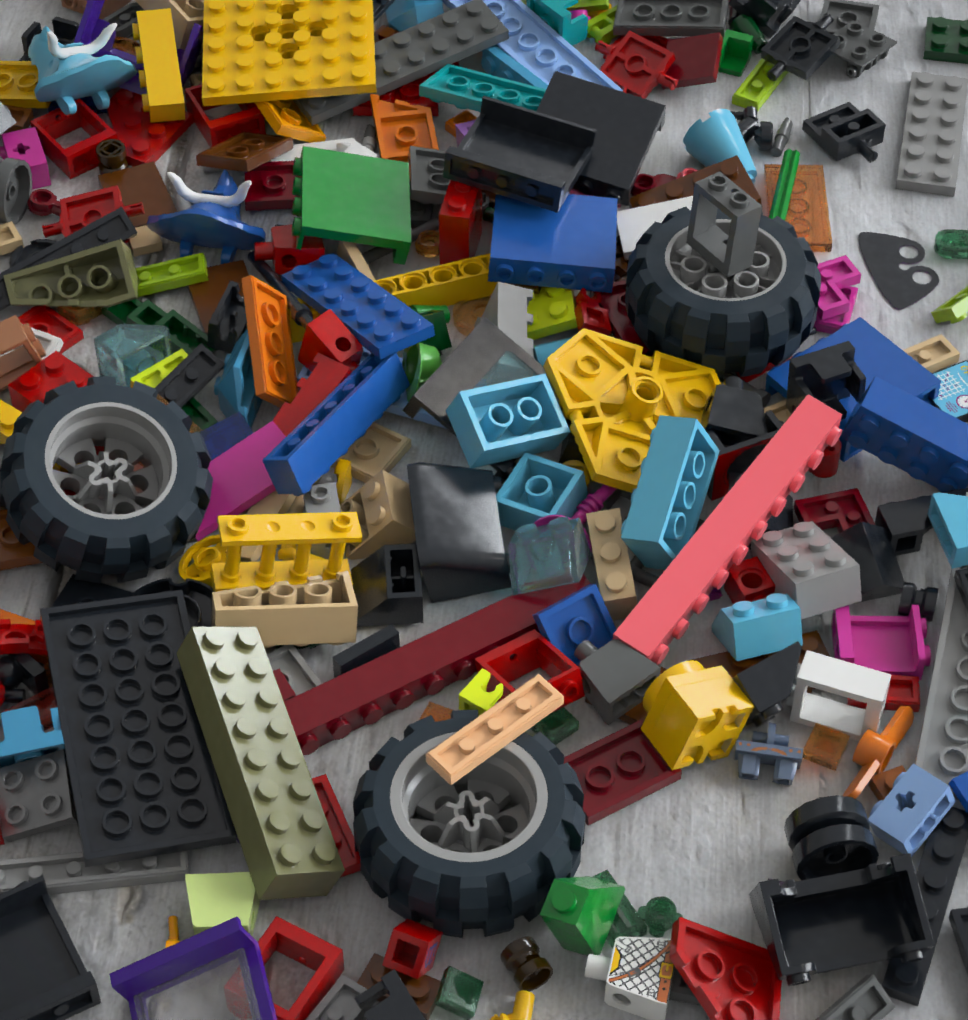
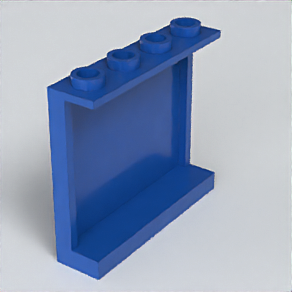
M496 194L488 281L575 290L585 288L586 291L612 293L616 261L618 199L569 194L557 213Z
M861 317L849 324L842 325L833 334L819 339L816 344L803 352L796 353L792 357L795 358L850 341L855 348L854 361L866 377L865 391L874 377L877 376L929 404L932 402L928 397L934 400L939 395L941 380ZM790 360L780 366L773 367L767 373L765 391L769 392L771 396L778 392L787 399ZM851 393L850 397L839 400L847 411V417L840 422L839 428L842 429V432L854 407L858 403ZM839 438L842 445L840 454L842 462L847 461L863 450Z

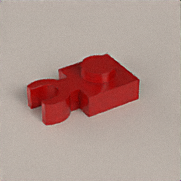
M581 288L575 298L577 306L574 309L578 331L585 328L609 336L612 330L608 310L599 307L602 301L601 294L596 292L590 298L586 294V289Z

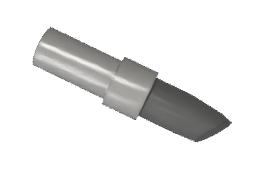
M368 124L362 139V145L374 152L376 148V131L374 126Z

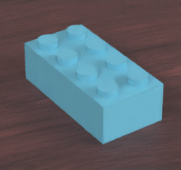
M659 415L656 428L652 430L650 435L651 444L647 457L641 463V476L637 488L633 490L631 495V507L628 517L622 523L621 539L646 568L666 570L695 534L720 450L696 418Z

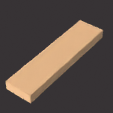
M537 674L426 754V763L452 785L563 705L564 696L540 674Z

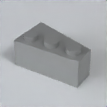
M497 282L482 317L477 318L474 328L486 317L534 358L533 339L527 338V324H533V314L527 313L529 301L533 299V290ZM506 352L487 372L484 379L486 386L532 377L534 372L510 352Z

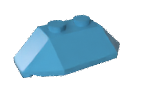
M395 0L385 11L388 26L400 32L444 13L442 0Z
M248 328L236 342L231 355H226L224 372L222 376L216 378L214 385V394L218 395L220 410L243 438L248 437L263 399L255 394Z

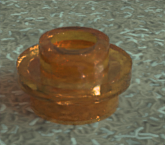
M434 230L421 232L415 241L416 252L428 258L439 256V232Z

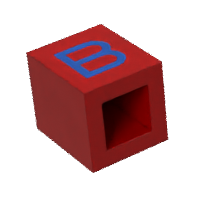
M406 919L393 928L382 966L419 979L432 969L443 932Z

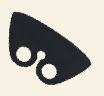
M861 232L859 234V245L867 267L880 291L894 308L901 310L911 306L928 295L938 285L939 277L929 267L913 266L908 270H902L899 267L901 263L914 264L924 259L925 250L921 244L907 238L873 232ZM903 246H913L918 250V256L915 258H905L901 256L899 250ZM924 271L931 275L932 280L927 284H920L915 282L912 276L915 272Z

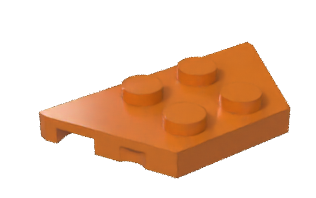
M370 94V104L380 158L408 162L410 146L439 150L431 108L421 105H410L405 101L397 99L395 103L379 100L378 94Z

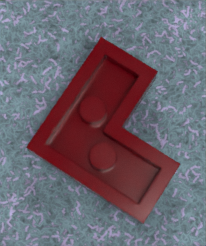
M858 488L794 501L793 510L798 521H813L821 530L836 527L840 533L860 522L876 525Z

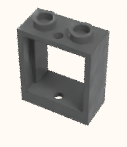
M721 172L695 182L686 243L727 278L752 266L762 205ZM717 209H720L731 218L729 236L715 225Z

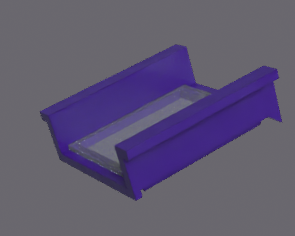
M237 916L109 974L112 988L128 1001L132 1020H277L259 943L242 927L241 921Z

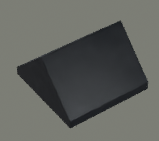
M860 522L831 537L835 543L860 565L862 601L860 602L902 593L904 579L886 528Z

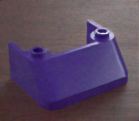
M105 0L87 1L74 43L81 42L83 45H87L96 40L103 29L110 25L109 22L99 19ZM196 23L193 25L185 50L177 49L182 87L194 69L203 42V26ZM115 30L106 45L91 55L93 57H101L103 55L117 56L134 64L137 72L138 70H143V64H137L136 56L113 48L116 38ZM138 73L129 81L119 86L140 95L147 94L146 87L140 88Z

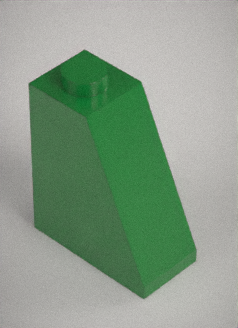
M590 876L554 879L540 916L563 949L586 956L588 954L600 956L625 892V887Z

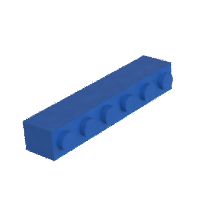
M371 353L262 460L278 494L300 496L309 492L320 476L326 474L330 470V466L339 457L345 455L348 452V448L357 439L365 435L366 430L372 423L380 419L384 415L383 412L392 403L400 399L401 394L410 386V383L397 353L381 360Z

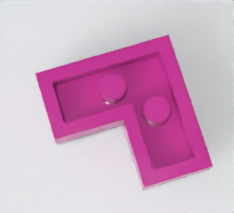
M844 255L819 263L817 266L821 275L817 315L821 320L848 312L850 301L840 289L860 283L861 273L850 259Z

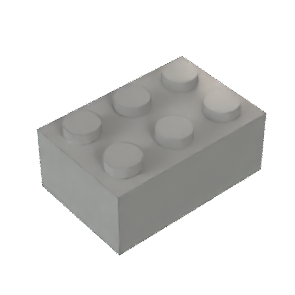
M813 521L799 522L793 527L780 531H768L758 541L753 539L750 542L752 557L757 556L776 585L775 593H787L800 607L801 619L862 601L860 565Z

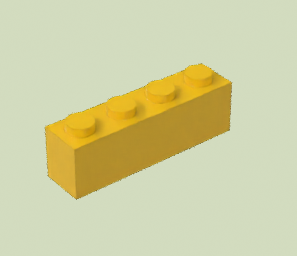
M171 8L136 11L137 23H132L134 41L139 40L140 46L135 47L137 64H143V70H138L140 88L146 87L147 93L142 94L143 111H149L151 123L184 120L185 105Z

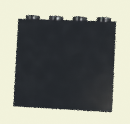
M555 71L536 112L596 129L593 154L572 189H576L585 195L617 198V204L628 206L631 189L656 132L661 131L665 123L666 105Z
M483 96L480 115L457 148L449 146L445 153L443 177L558 213L593 154L596 129Z
M43 876L32 881H24L15 888L0 894V1020H65L100 1004L101 1000L96 981L91 971L87 972L48 894Z

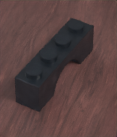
M968 488L954 489L944 493L965 496ZM932 495L920 496L899 502H889L878 506L875 524L887 529L896 556L920 551L924 534L934 528L927 514Z

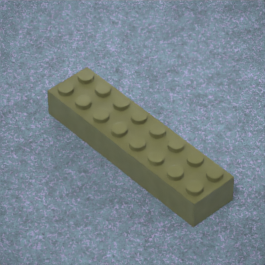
M191 627L176 654L258 899L272 900L327 896L345 869L257 627Z

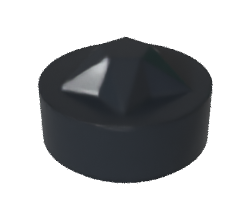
M761 121L760 127L754 131V140L758 144L760 151H770L772 148L773 123Z

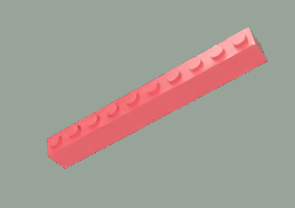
M808 394L613 633V639L620 640L659 665L668 654V645L674 638L679 640L688 629L690 624L688 620L694 613L699 615L704 610L710 597L708 595L714 588L719 590L726 582L730 567L733 564L739 565L748 552L749 548L747 546L753 539L758 541L762 537L768 526L766 522L772 515L777 517L782 512L789 493L793 492L795 494L801 488L806 477L804 476L809 468L815 470L824 456L823 451L828 445L833 447L842 434V429L839 428L842 414Z

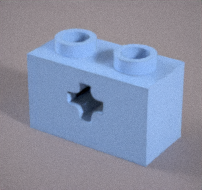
M913 763L906 772H902L897 776L892 790L885 799L878 801L873 806L868 820L876 837L902 854L911 853L912 857L956 801L949 785Z

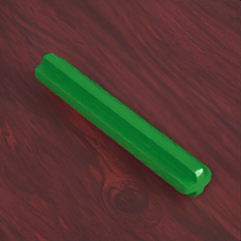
M787 149L784 152L769 214L771 219L776 216L783 220L786 219L799 163L800 153L798 150L792 151Z

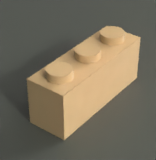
M620 508L586 513L599 592L612 620L626 619L637 605V596L628 548L621 539L623 522Z

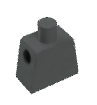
M618 639L611 640L599 649L589 640H585L578 645L574 652V656L580 661L578 667H580L584 694L608 725L643 701L646 690L660 675L661 667Z

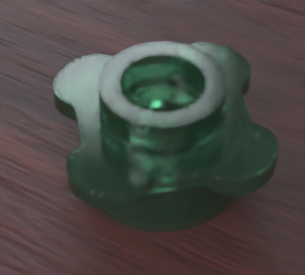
M664 896L652 898L646 906H641L638 909L637 914L639 920L645 921L650 928V935L656 938L663 937L665 931L671 929L672 924L679 917L683 918L680 913H676L677 909L674 902ZM661 915L664 916V918L658 919L657 916Z

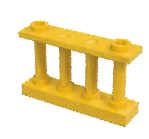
M357 512L221 515L217 517L221 547L228 546L225 563H211L210 575L213 592L255 585L261 588V590H267L270 586L274 585V582L286 580L291 585L307 583V577L321 575L323 580L336 579V572L342 571L349 572L353 586L348 559H343L346 543L362 542ZM332 543L329 559L309 560L312 544ZM297 544L295 560L275 561L277 545ZM263 545L260 561L240 562L242 546Z

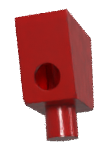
M292 224L271 228V242H254L255 261L272 260L275 273L282 275L291 271L296 266L306 265L318 260L322 255H325V248L322 238L304 235L301 250L296 249L297 236H292Z
M329 309L306 325L298 361L312 372L316 367L313 359L317 353H320L350 367L351 374L359 366L363 346L336 314Z

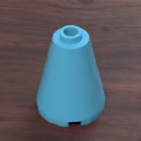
M714 110L708 113L711 118L704 122L699 119L688 129L683 138V143L686 146V151L705 167L738 155L752 183H755L757 176L756 168L735 116L729 110Z

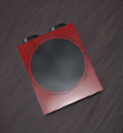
M772 410L765 412L768 433L725 448L713 430L707 432L720 450L707 491L711 501L726 496L729 472L744 473L783 426L784 422L779 421Z

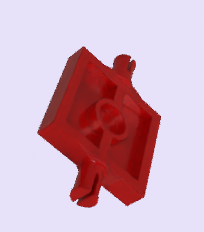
M630 30L614 46L602 40L596 43L595 51L606 56V60L599 70L621 89L623 86H626L628 94L646 99L658 84L669 88L671 91L675 89L674 87H677L678 80L666 74L676 60L673 52Z
M118 185L60 199L61 215L59 222L43 225L42 228L45 238L59 234L67 237L120 207L124 209L128 218L145 214L142 202L124 206L121 191Z

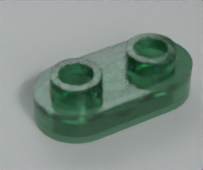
M945 229L939 231L934 242L935 252L946 259H968V230Z

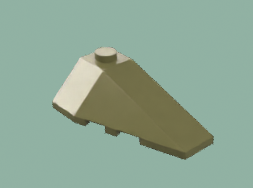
M121 239L3 275L12 306L111 307L137 299L138 276L131 249Z

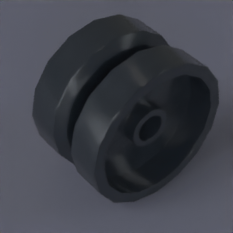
M839 795L820 797L804 803L793 810L785 821L784 831L788 845L793 852L792 859L796 874L801 881L864 869L869 864H877L878 849L874 837L869 830L870 823L865 808L860 801L852 797Z

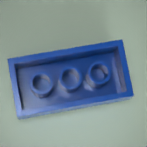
M875 376L854 407L840 438L848 441L856 448L863 449L877 456L882 462L898 467L907 472L911 477L936 487L941 493L967 488L968 424Z

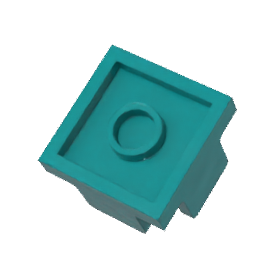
M527 0V7L572 46L587 38L588 17L582 14L571 20V12L567 10V8L577 4L578 0Z

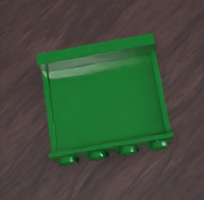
M303 146L300 158L295 157L293 164V175L297 176L294 178L292 195L297 196L294 197L292 215L297 216L294 217L292 224V236H297L296 249L301 250L304 235L392 248L393 263L405 265L411 246L409 163Z

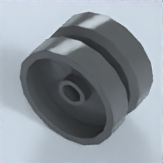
M0 156V223L12 221L15 225L23 218L28 208V199L32 190V173L29 164L25 160L15 158L3 159Z

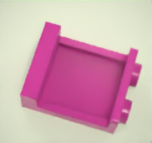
M849 605L833 610L831 631L834 658L891 675L919 676L921 681L924 666H930L931 650L929 645H924V639L927 635L926 618H921L919 605H911L908 616H850Z

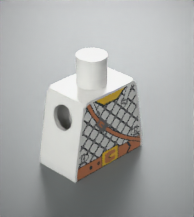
M617 937L611 958L588 954L585 977L606 981L604 1002L607 1005L648 1020H665L675 969L674 964L669 958L671 939Z

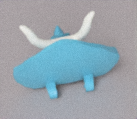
M112 23L104 28L97 39L87 45H83L81 42L63 45L58 42L56 35L47 26L43 28L40 34L35 35L29 46L28 56L31 58V64L36 65L38 69V83L34 89L36 99L39 102L56 100L65 115L76 113L77 106L73 99L92 96L97 109L109 108L110 98L107 92L129 81L138 73L134 64L117 56H91L106 45L117 24Z

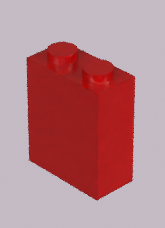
M450 180L439 212L440 265L475 257L482 235V189Z

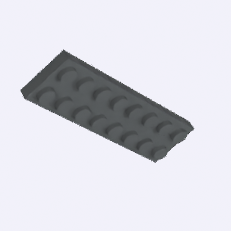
M472 0L376 42L377 93L292 100L313 126L369 101L370 94L381 96L435 72L447 64H453L509 39V30L482 0Z

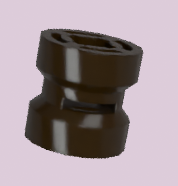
M107 139L97 145L96 154L99 160L100 175L128 168V163L125 159L126 149L123 142L117 139Z
M530 936L514 940L507 945L500 955V959L506 969L513 971L514 982L519 990L529 992L544 985L553 974V968L546 958L540 957V948Z

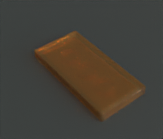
M764 164L768 217L781 164ZM798 165L785 221L794 226L798 238L804 237L813 252H831L832 250L823 165Z

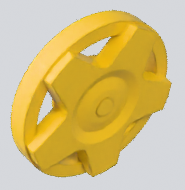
M220 535L206 537L196 542L184 553L178 565L179 575L184 582L189 578L201 581L212 587L211 563L226 562L228 546L221 547ZM193 558L194 563L188 567L190 561Z

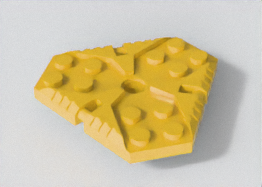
M583 328L546 359L543 366L552 387L555 389V395L559 399L558 402L563 408L564 416L571 420L570 430L575 436V442L579 446L580 453L583 455L584 463L592 481L632 493L637 488L641 476V463L647 457L651 444L650 435L652 430L656 428L659 415L696 418L701 423L706 401L715 386L721 384L713 368L659 351H655L653 356L650 357L642 354L643 346Z

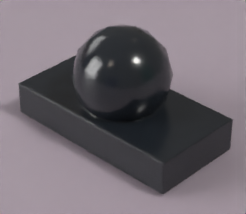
M30 654L0 655V680L5 689H15L23 683L39 699L49 693L46 671Z

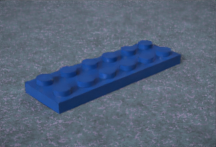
M335 253L322 255L318 260L306 265L296 266L291 271L281 275L282 282L286 287L317 312L323 314L331 309L362 346L380 360L435 336L434 324Z

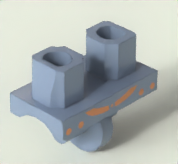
M769 722L767 733L753 731L752 742L737 740L734 760H738V776L741 779L758 780L760 764L773 765L772 782L792 785L796 770L800 769L803 749L788 747L789 736L775 734L776 723Z

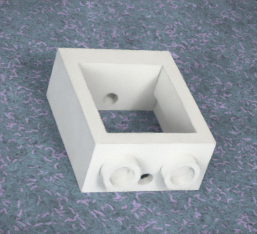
M807 650L802 664L798 663L791 694L786 702V705L792 706L790 721L860 741L868 729L878 733L892 675ZM809 686L867 703L866 710L807 693V688Z

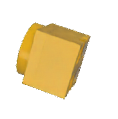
M684 661L660 674L646 690L643 697V707L648 714L641 730L669 767L675 770L690 766L694 760L697 764L703 763L706 756L711 761L728 757L754 705L722 665L705 669L698 661Z

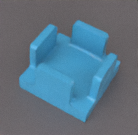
M29 706L1 713L4 740L0 742V768L64 749L65 745L58 707L50 708L54 731L44 732L37 706Z

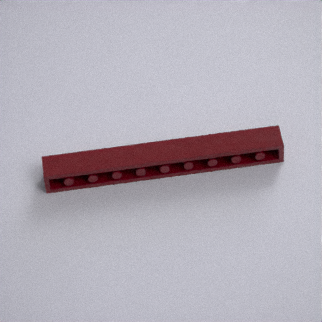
M574 565L284 701L303 755H309L333 740L343 739L350 732L366 724H374L391 712L403 710L414 701L427 695L437 694L444 687L458 680L470 678L477 672L475 658L534 629L540 633L532 615L591 584L578 566Z

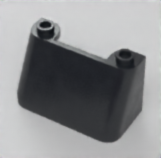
M425 462L408 464L407 472L417 552L431 603L511 588L510 573L516 572L513 552L506 553L496 497V494L503 486L501 476L494 477L492 470Z
M911 853L893 856L890 858L891 863L869 864L864 869L794 882V879L786 880L781 887L779 879L759 882L749 893L778 980H787L788 986H796L810 982V975L901 958L902 964L925 959L924 952L933 948L935 943Z

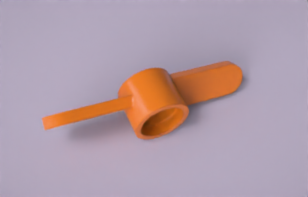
M900 706L881 734L870 729L863 734L852 759L853 762L862 766V768L842 796L856 799L874 773L879 774L885 770L894 750L913 723L914 713L911 707Z

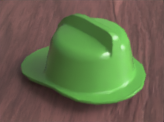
M419 342L404 349L402 367L410 383V386L406 389L408 402L442 364L440 353L434 346Z

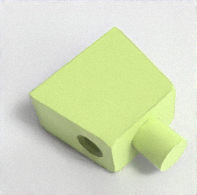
M250 872L185 874L194 935L237 916L241 921L242 927L253 937L260 900L258 899Z

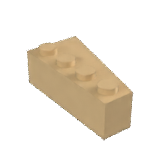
M348 571L336 572V579L323 580L321 575L307 577V583L291 585L287 580L274 582V585L270 586L267 590H261V588L255 585L212 592L211 627H257L264 648H270L275 645L303 647L309 644L328 643L331 645H342L344 643L356 642L358 604Z

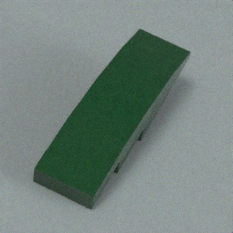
M134 299L111 307H102V314L127 332L167 354L172 355L183 349L189 355L201 343L213 354L218 351L217 349L207 347L208 335L175 310L172 309L166 313L149 299L143 303L138 299Z

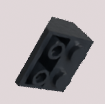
M416 543L384 545L351 569L353 590L358 604L357 627L423 623L421 567Z

